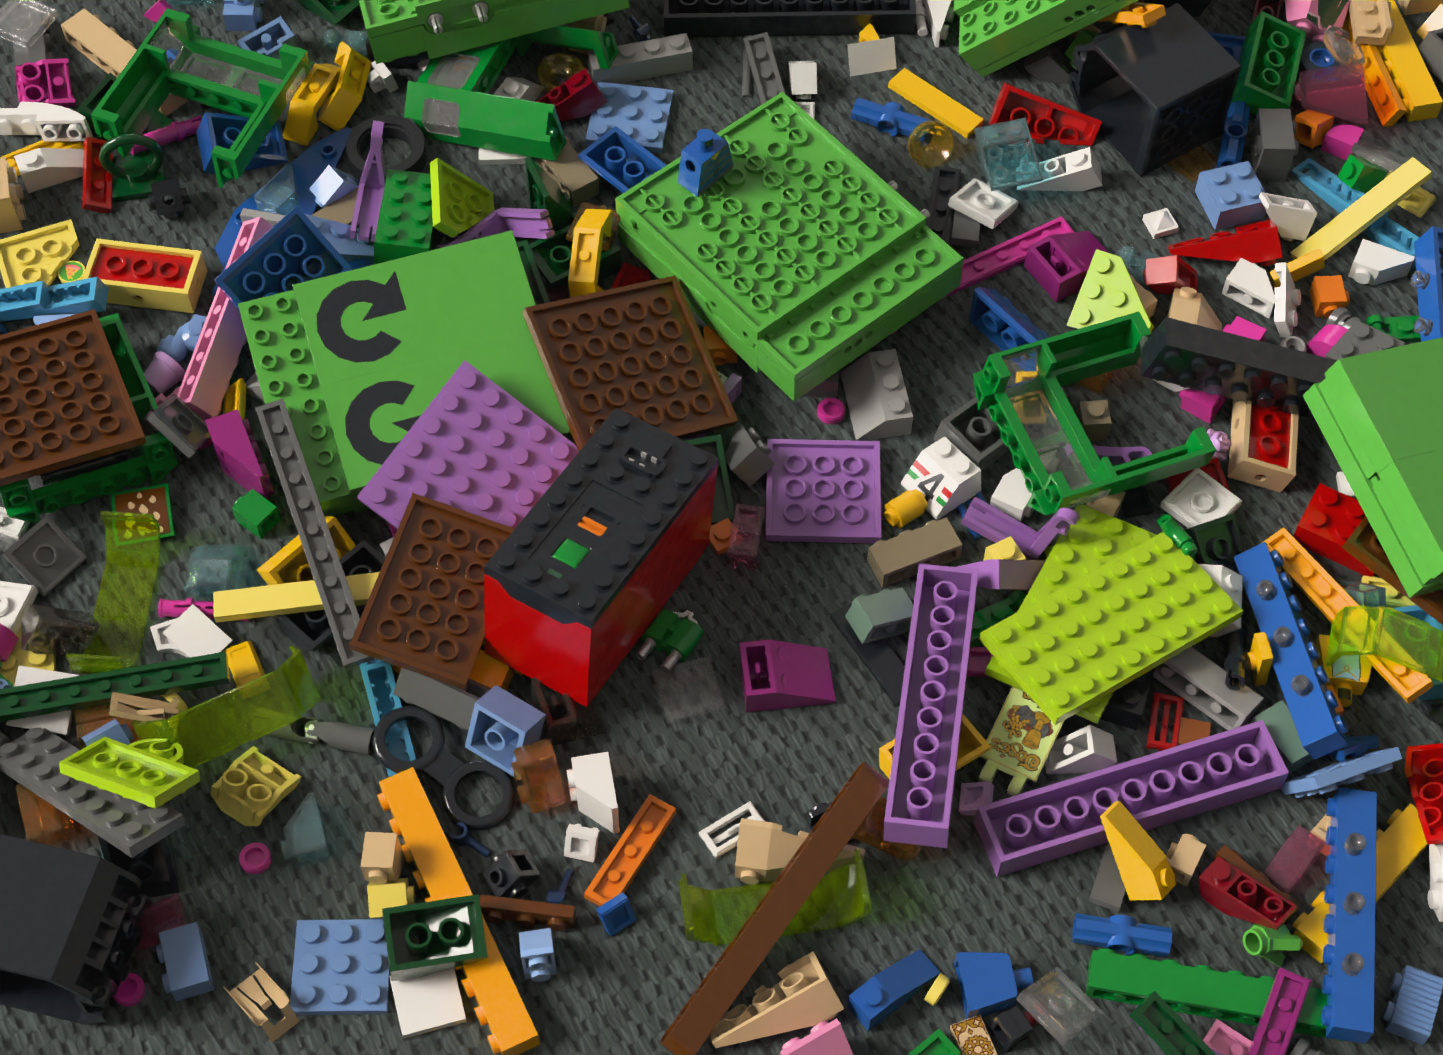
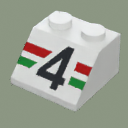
M944 436L922 450L901 481V485L906 490H919L927 501L928 506L926 510L938 520L981 491V469Z

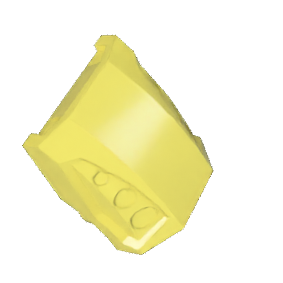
M252 746L234 760L223 773V776L212 785L211 796L222 812L245 827L259 826L263 818L300 783L301 776L297 773L295 775L258 752V748Z

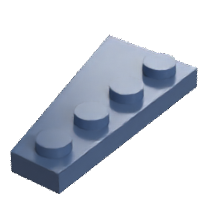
M305 214L346 262H353L354 259H364L366 263H374V242H371L372 230H370L369 241L358 240L359 228H357L355 239H351V225Z

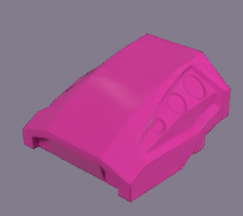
M68 58L42 59L34 63L27 62L22 66H15L19 104L20 102H39L65 108L75 106Z

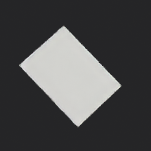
M894 37L847 45L850 76L896 69Z
M193 604L163 632L188 657L219 653L232 641L228 635Z

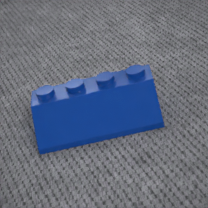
M617 126L578 154V158L622 193L666 166L665 163Z
M982 287L974 289L969 322L1001 351L1049 338L1045 331L1037 328L1026 314L1018 311L1007 297L1002 296L995 289ZM1036 348L1008 356L1023 371H1035L1033 354Z

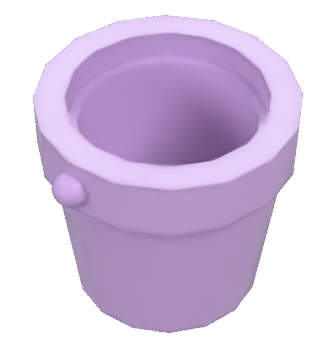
M158 351L143 374L150 390L159 396L161 393L164 395L176 383L183 381L186 372L173 358L164 352Z

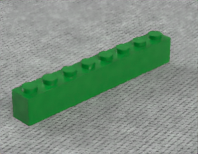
M1099 949L1098 951L1093 950L1089 959L1085 996L1139 1006L1150 993L1155 991L1175 1012L1258 1026L1275 978L1270 976L1255 978L1246 976L1245 973L1240 971L1220 972L1214 971L1212 967L1206 965L1191 967L1181 965L1176 960H1163L1161 962L1150 960L1149 957L1141 954L1126 956L1117 954L1116 951L1111 949ZM1309 987L1294 1029L1295 1033L1326 1038V1026L1321 1024L1323 1006H1327V995L1322 993V989Z

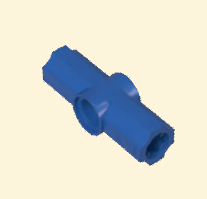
M857 98L851 113V119L876 126L880 133L884 131L890 133L891 136H895L898 133L921 141L926 139L931 126L930 119L908 113L901 104L896 102H888L886 105Z
M1236 100L1234 103H1230L1220 140L1217 168L1241 163L1250 107L1245 102Z
M1076 913L1072 942L1125 952V955H1132L1137 952L1168 957L1172 943V931L1168 927L1137 923L1135 918L1127 915H1113L1109 918Z

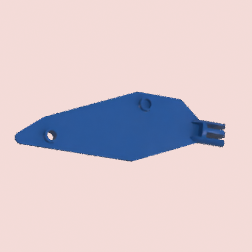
M342 128L314 143L234 210L215 247L217 256L223 266L222 272L226 268L242 226L240 213L243 208L286 216L294 207L298 206L304 214H314L318 204L315 202L316 196L310 191V187L328 165L334 168L337 167L346 149L348 137L352 132L351 128ZM217 283L215 284L212 290V295L214 297L218 289Z

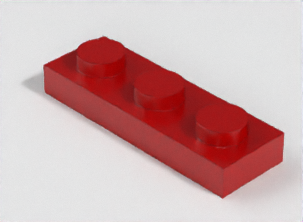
M86 137L83 157L82 209L109 213L112 208V174L103 168L99 159L100 150L107 141ZM112 151V153L110 154V159H111V161H112V158H113V151Z

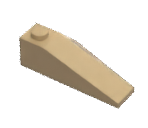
M1190 287L1174 288L1168 318L1222 331V323L1202 293H1197L1195 289Z
M741 818L735 862V878H740L742 882L747 884H757L759 881H775L809 833L799 831L798 835L783 832V825ZM846 844L827 872L863 867L865 849Z
M814 951L779 971L777 974L782 980L772 988H766L762 985L755 990L756 995L751 1005L747 1007L745 1004H739L726 1013L710 1033L715 1048L814 1026L822 1021L833 1019L838 1012L842 1011L844 1007Z

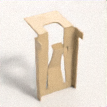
M112 692L109 715L173 727L171 748L178 727L179 710H177L179 699L173 698L172 703ZM123 704H128L149 710H135ZM165 713L175 714V715H176V716H173V715H172V716H171V720H169V719H164V718H165ZM163 714L164 718H155L149 715Z
M255 962L260 969L230 992L225 987L223 988L257 1027L261 1025L273 1043L300 1021L289 1005L290 999L287 994ZM253 975L256 976L268 996L284 1013V1018L276 1025H272L261 1010L237 990L239 988L251 1000L258 1003L263 1010L272 1005V1002L265 996Z

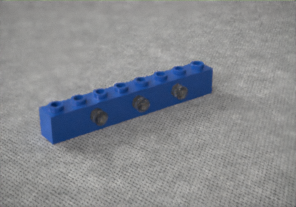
M1432 226L1414 242L1416 271L1412 275L1411 285L1417 287L1419 318L1414 324V332L1420 334L1421 342L1443 337V229Z
M1263 542L1234 556L1238 571L1243 576L1242 582L1260 631L1265 632L1268 636L1274 657L1272 664L1303 748L1315 760L1347 746L1348 742L1344 734L1348 732L1347 725L1342 716L1336 713L1335 708L1339 706L1333 692L1326 687L1325 683L1329 682V678L1321 665L1318 666L1316 659L1320 658L1315 644L1308 640L1307 635L1311 634V631L1305 619H1300L1298 612L1302 611L1297 597L1294 594L1291 595L1289 590L1293 588V584L1288 574L1281 569V566L1285 565L1281 554L1277 549L1272 550L1266 542Z
M1339 787L1334 797L1328 799L1326 809L1327 816L1331 817V826H1328L1326 832V845L1331 846L1330 855H1327L1325 862V873L1330 874V884L1326 885L1324 902L1329 904V914L1325 915L1323 927L1324 933L1328 934V944H1325L1323 950V963L1328 964V973L1324 975L1322 982V993L1327 995V1006H1323L1321 1024L1326 1026V1038L1366 1044L1374 1033L1377 792Z

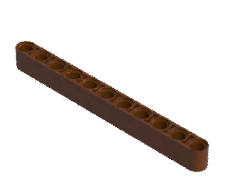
M866 762L861 763L853 772L662 1036L660 1044L672 1054L695 1055L888 787L889 780Z

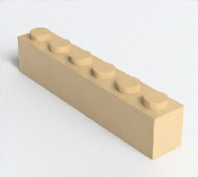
M86 9L81 10L61 24L66 41L107 74L111 72L114 76L118 77L137 51L129 40L125 41L114 28L107 27L96 14L92 15ZM169 94L159 108V111L168 116L186 103L187 100Z

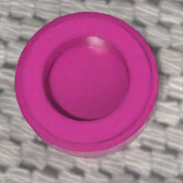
M836 398L823 399L818 404V418L826 424L841 422L845 416L843 402Z
M258 842L246 845L239 855L241 867L249 874L263 873L269 868L272 861L268 847Z
M128 973L126 980L121 981L117 993L112 996L121 1006H134L143 999L146 987L141 977L134 973Z

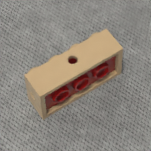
M1233 400L1228 477L1281 492L1296 476L1299 412L1288 414L1277 410L1279 407H1260L1252 404L1250 400L1245 402Z

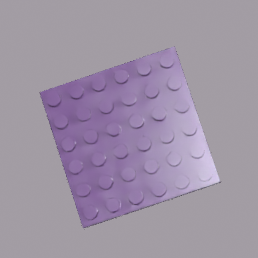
M464 360L363 488L357 499L396 529L400 525L412 493L515 529L579 451L574 443Z

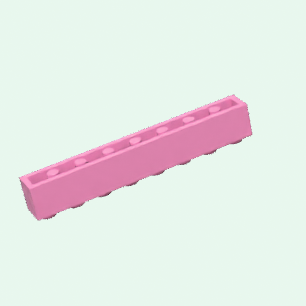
M262 217L244 221L226 268L273 226ZM219 286L177 394L203 421L216 417L220 413L222 400L230 387L229 381L239 362V354L242 346L247 341L240 312Z

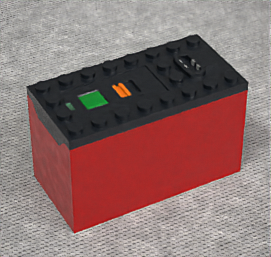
M615 408L484 565L485 654L588 707L709 545L719 458Z

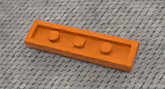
M649 794L584 892V898L600 907L620 893H625L676 814V808Z

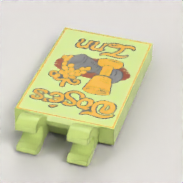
M1012 686L987 739L991 750L980 756L987 760L979 775V780L992 783L997 771L1001 770L1013 776L1007 793L1013 796L1021 794L1027 779L1035 783L1037 782L1065 720L1055 725L1026 692Z

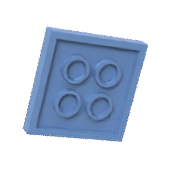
M598 82L608 102L591 113L585 138L586 145L593 144L617 126L649 152L662 153L674 90Z
M1398 747L1361 754L1357 757L1346 759L1343 763L1338 762L1285 781L1281 790L1284 795L1294 794L1295 798L1306 795L1311 796L1317 793L1323 794L1337 789L1339 785L1365 779L1366 775L1390 770L1393 768L1392 762L1403 758Z
M383 919L297 920L290 1006L296 1015L388 1014L390 969Z

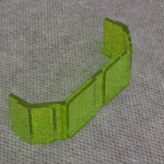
M101 511L100 516L106 528V563L84 654L67 653L66 655L70 664L69 668L73 674H93L129 668L134 665L137 666L160 563V526L154 514Z
M1381 605L1379 607H1344L1333 620L1325 666L1330 667L1341 656L1376 654L1443 682L1442 630L1434 628L1429 623L1396 609L1386 608Z
M291 645L289 649L292 655L275 671L170 718L145 722L134 720L132 725L139 740L150 738L168 739L169 749L172 747V744L179 743L184 750L183 765L194 768L244 743L256 740L293 723L297 719L302 718V715L318 703L321 698L300 649H295Z
M854 849L853 861L822 877L781 936L843 928L844 925L871 914V899L863 859L859 849ZM682 873L681 880L678 881L686 940L710 943L714 946L730 944L774 881L708 890L688 885L686 873Z

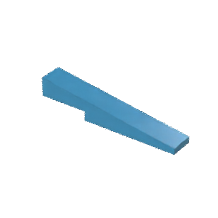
M1310 158L1293 168L1291 172L1292 175L1338 213L1343 212L1364 195L1361 191L1351 189L1337 175ZM1307 168L1310 169V170L1307 171L1306 173H1304V174L1302 173V171H1303L1304 169H1307ZM1389 211L1362 231L1377 244L1415 257L1414 242L1419 237L1388 218ZM1415 258L1413 260L1411 268H1413L1416 265Z
M98 277L53 286H48L44 281H38L0 289V321L29 319L40 315L77 314L93 309L96 312L106 311L109 288Z
M374 658V660L360 664V669L374 723L377 726L383 716L393 709L402 707L400 698L393 694L396 683L391 664ZM406 720L397 722L390 727L385 736L386 749L393 757L399 760H416ZM387 769V772H388V776H389V777H391V776L397 774V773H395V772H393V771Z

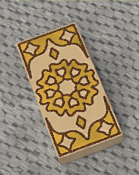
M981 1015L950 1025V1031L961 1055H997Z

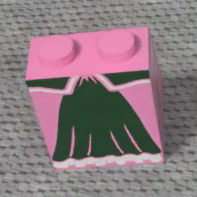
M1285 0L1287 22L1305 31L1306 37L1312 43H1338L1351 0Z

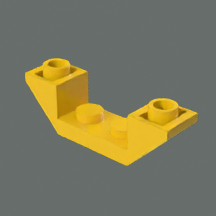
M343 41L339 44L334 61L341 66L336 89L324 100L318 118L319 121L335 131H339L346 126L362 101L372 63L367 57Z
M314 64L290 101L283 133L284 139L304 146L309 144L318 130L316 113L330 91L336 89L341 67L332 64Z
M586 209L574 228L568 276L571 298L604 291L597 283L603 237L610 238L613 210Z

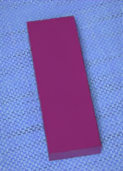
M1283 968L1278 969L1248 1055H1286L1312 980Z

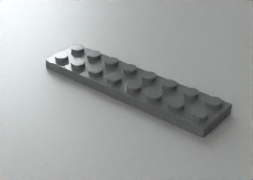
M32 728L21 737L0 747L1 772L131 858L185 825L183 814L167 804L156 809L150 808L142 803L123 798L118 794L99 789L91 784L77 781L72 777L61 774L59 762L80 750L46 728Z

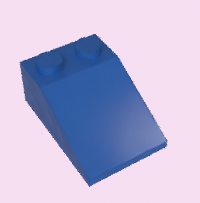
M209 112L204 113L196 131L204 173L216 174L211 155L212 150L216 145L230 149L249 118ZM276 121L244 171L288 162L280 121Z

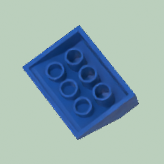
M296 206L216 277L214 281L239 311L238 303L291 291L294 284L350 271L352 267L302 210Z

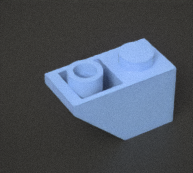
M551 928L519 932L520 953L525 979L531 978L534 982H542L550 979L551 975L557 974Z

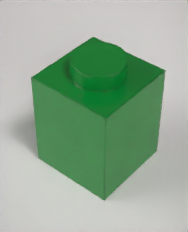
M1350 154L1337 177L1351 189L1367 193L1384 179L1387 171L1373 160Z
M253 489L246 495L239 497L232 507L236 522L260 539L281 521L277 506Z

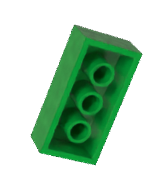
M1261 11L1246 30L1239 60L1241 68L1231 103H1234L1236 100L1245 102L1250 107V113L1257 115L1259 108L1288 109L1291 104L1306 32Z
M388 169L374 240V264L432 250L435 228L432 222L431 179L429 173Z

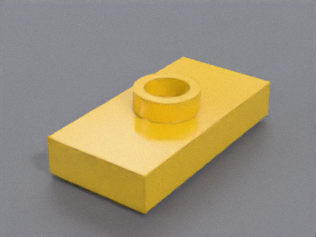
M1265 632L1254 634L1250 652L1246 653L1248 668L1251 670L1255 686L1267 683L1274 658L1268 636Z

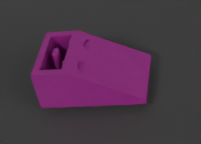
M1090 231L1049 235L1028 246L1024 267L1057 303L1081 289L1096 249L1109 252Z
M237 409L205 420L222 471L247 491L253 489L271 502L270 495H273L274 491L267 468L262 461L257 442L253 438L248 419L242 420Z
M775 640L739 643V665L746 712L836 702L827 648Z

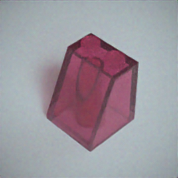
M1362 62L1299 71V79L1295 81L1296 101H1302V108L1363 125L1369 124Z

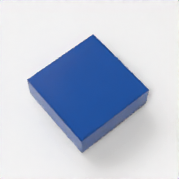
M623 892L596 909L604 929L610 937L637 920L629 899Z

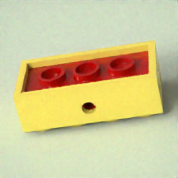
M96 238L82 280L98 277L109 288L107 303L194 314L208 270L202 251Z

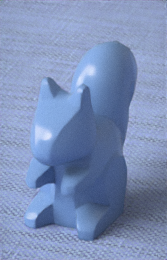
M195 314L189 322L177 330L175 336L168 335L165 339H161L157 346V352L166 353L177 363L182 361L188 351L194 352L207 317Z

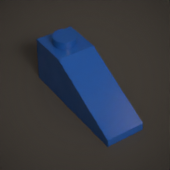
M919 949L874 975L851 993L847 1008L869 1032L940 974V971Z

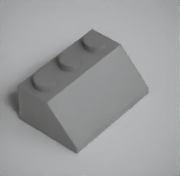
M896 349L869 352L840 372L856 441L911 434L913 414Z

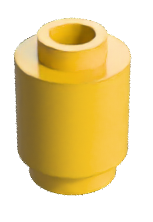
M907 490L885 504L884 517L891 526L896 525L898 528H902L924 513L928 506L927 501L919 490Z

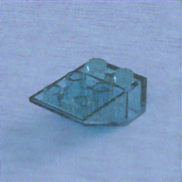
M1026 118L974 128L977 155L991 192L1043 181Z

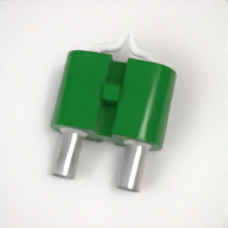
M662 609L642 635L644 644L636 653V657L644 661L652 649L660 653L664 650L667 652L668 657L661 665V669L669 673L677 661L684 662L703 637L704 631L697 621L692 618L693 612L686 610L684 613ZM688 615V619L684 618L683 621L679 619V617Z

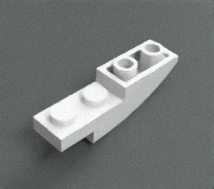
M20 102L18 108H0V135H41L43 141H85L86 137L94 138L86 117L69 108L39 102Z

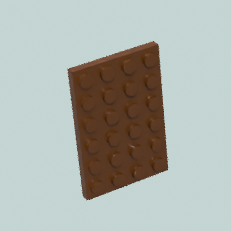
M412 493L354 632L349 649L465 690L485 638L484 565L514 531V528Z

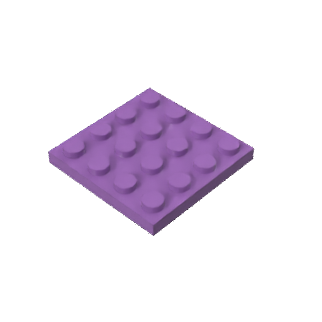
M767 439V446L772 451L769 456L774 465L767 471L766 541L875 543L881 540L880 441Z

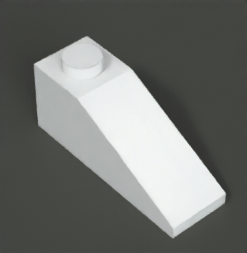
M38 148L14 156L28 193L83 176L84 149Z

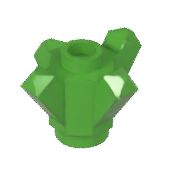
M1254 923L1243 935V945L1249 954L1263 957L1268 962L1281 967L1285 958L1282 951H1300L1303 946V941L1297 935H1291L1284 923L1278 930Z

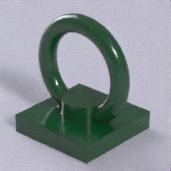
M133 133L118 135L109 139L100 150V163L107 172L112 174V198L114 202L149 198L148 195L153 194L151 183L166 180L163 149L159 143L148 136ZM128 144L141 145L152 151L127 155L125 158L117 156L113 157L112 161L110 159V154L114 149Z

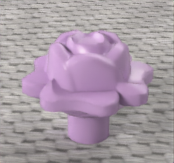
M1212 428L1208 429L1207 434L1216 449L1213 458L1225 460L1229 455L1231 441L1226 433L1215 431Z

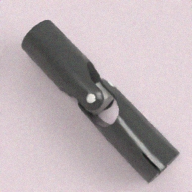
M260 706L256 708L254 712L255 717L252 718V733L310 744H318L321 739L330 748L371 755L373 751V728L337 721L324 722L319 718ZM302 723H306L305 737L296 734V729Z

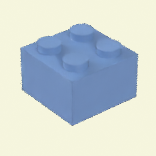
M1249 161L1199 173L1195 193L1215 230L1264 219L1266 210L1259 195L1261 192L1265 193Z
M495 685L475 702L465 748L515 777L536 755L546 714Z

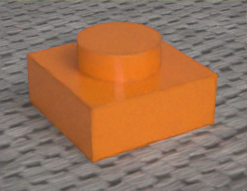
M729 518L711 526L709 544L717 556L742 544L743 539Z

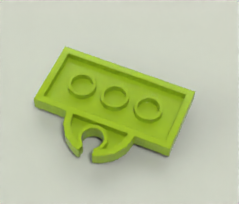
M103 737L59 762L61 774L155 809L163 806L167 801L184 793L187 789L200 782L199 770L183 765L184 750L179 743H175L169 749L168 739L164 738L144 739L127 745Z

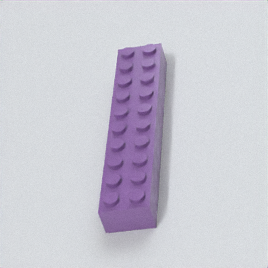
M919 564L885 810L884 841L947 848L977 595L978 569Z
M1261 720L977 807L974 824L994 872L999 877L1108 843L1109 841L1100 816L1116 801H1120L1141 827L1147 831L1281 789L1289 771L1264 721Z

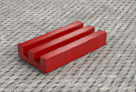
M1154 692L1146 744L1147 749L1154 748L1158 749V751H1163L1178 746L1184 698ZM1159 701H1164L1160 739L1156 741L1154 737ZM1174 703L1176 704L1172 742L1166 743L1170 705Z

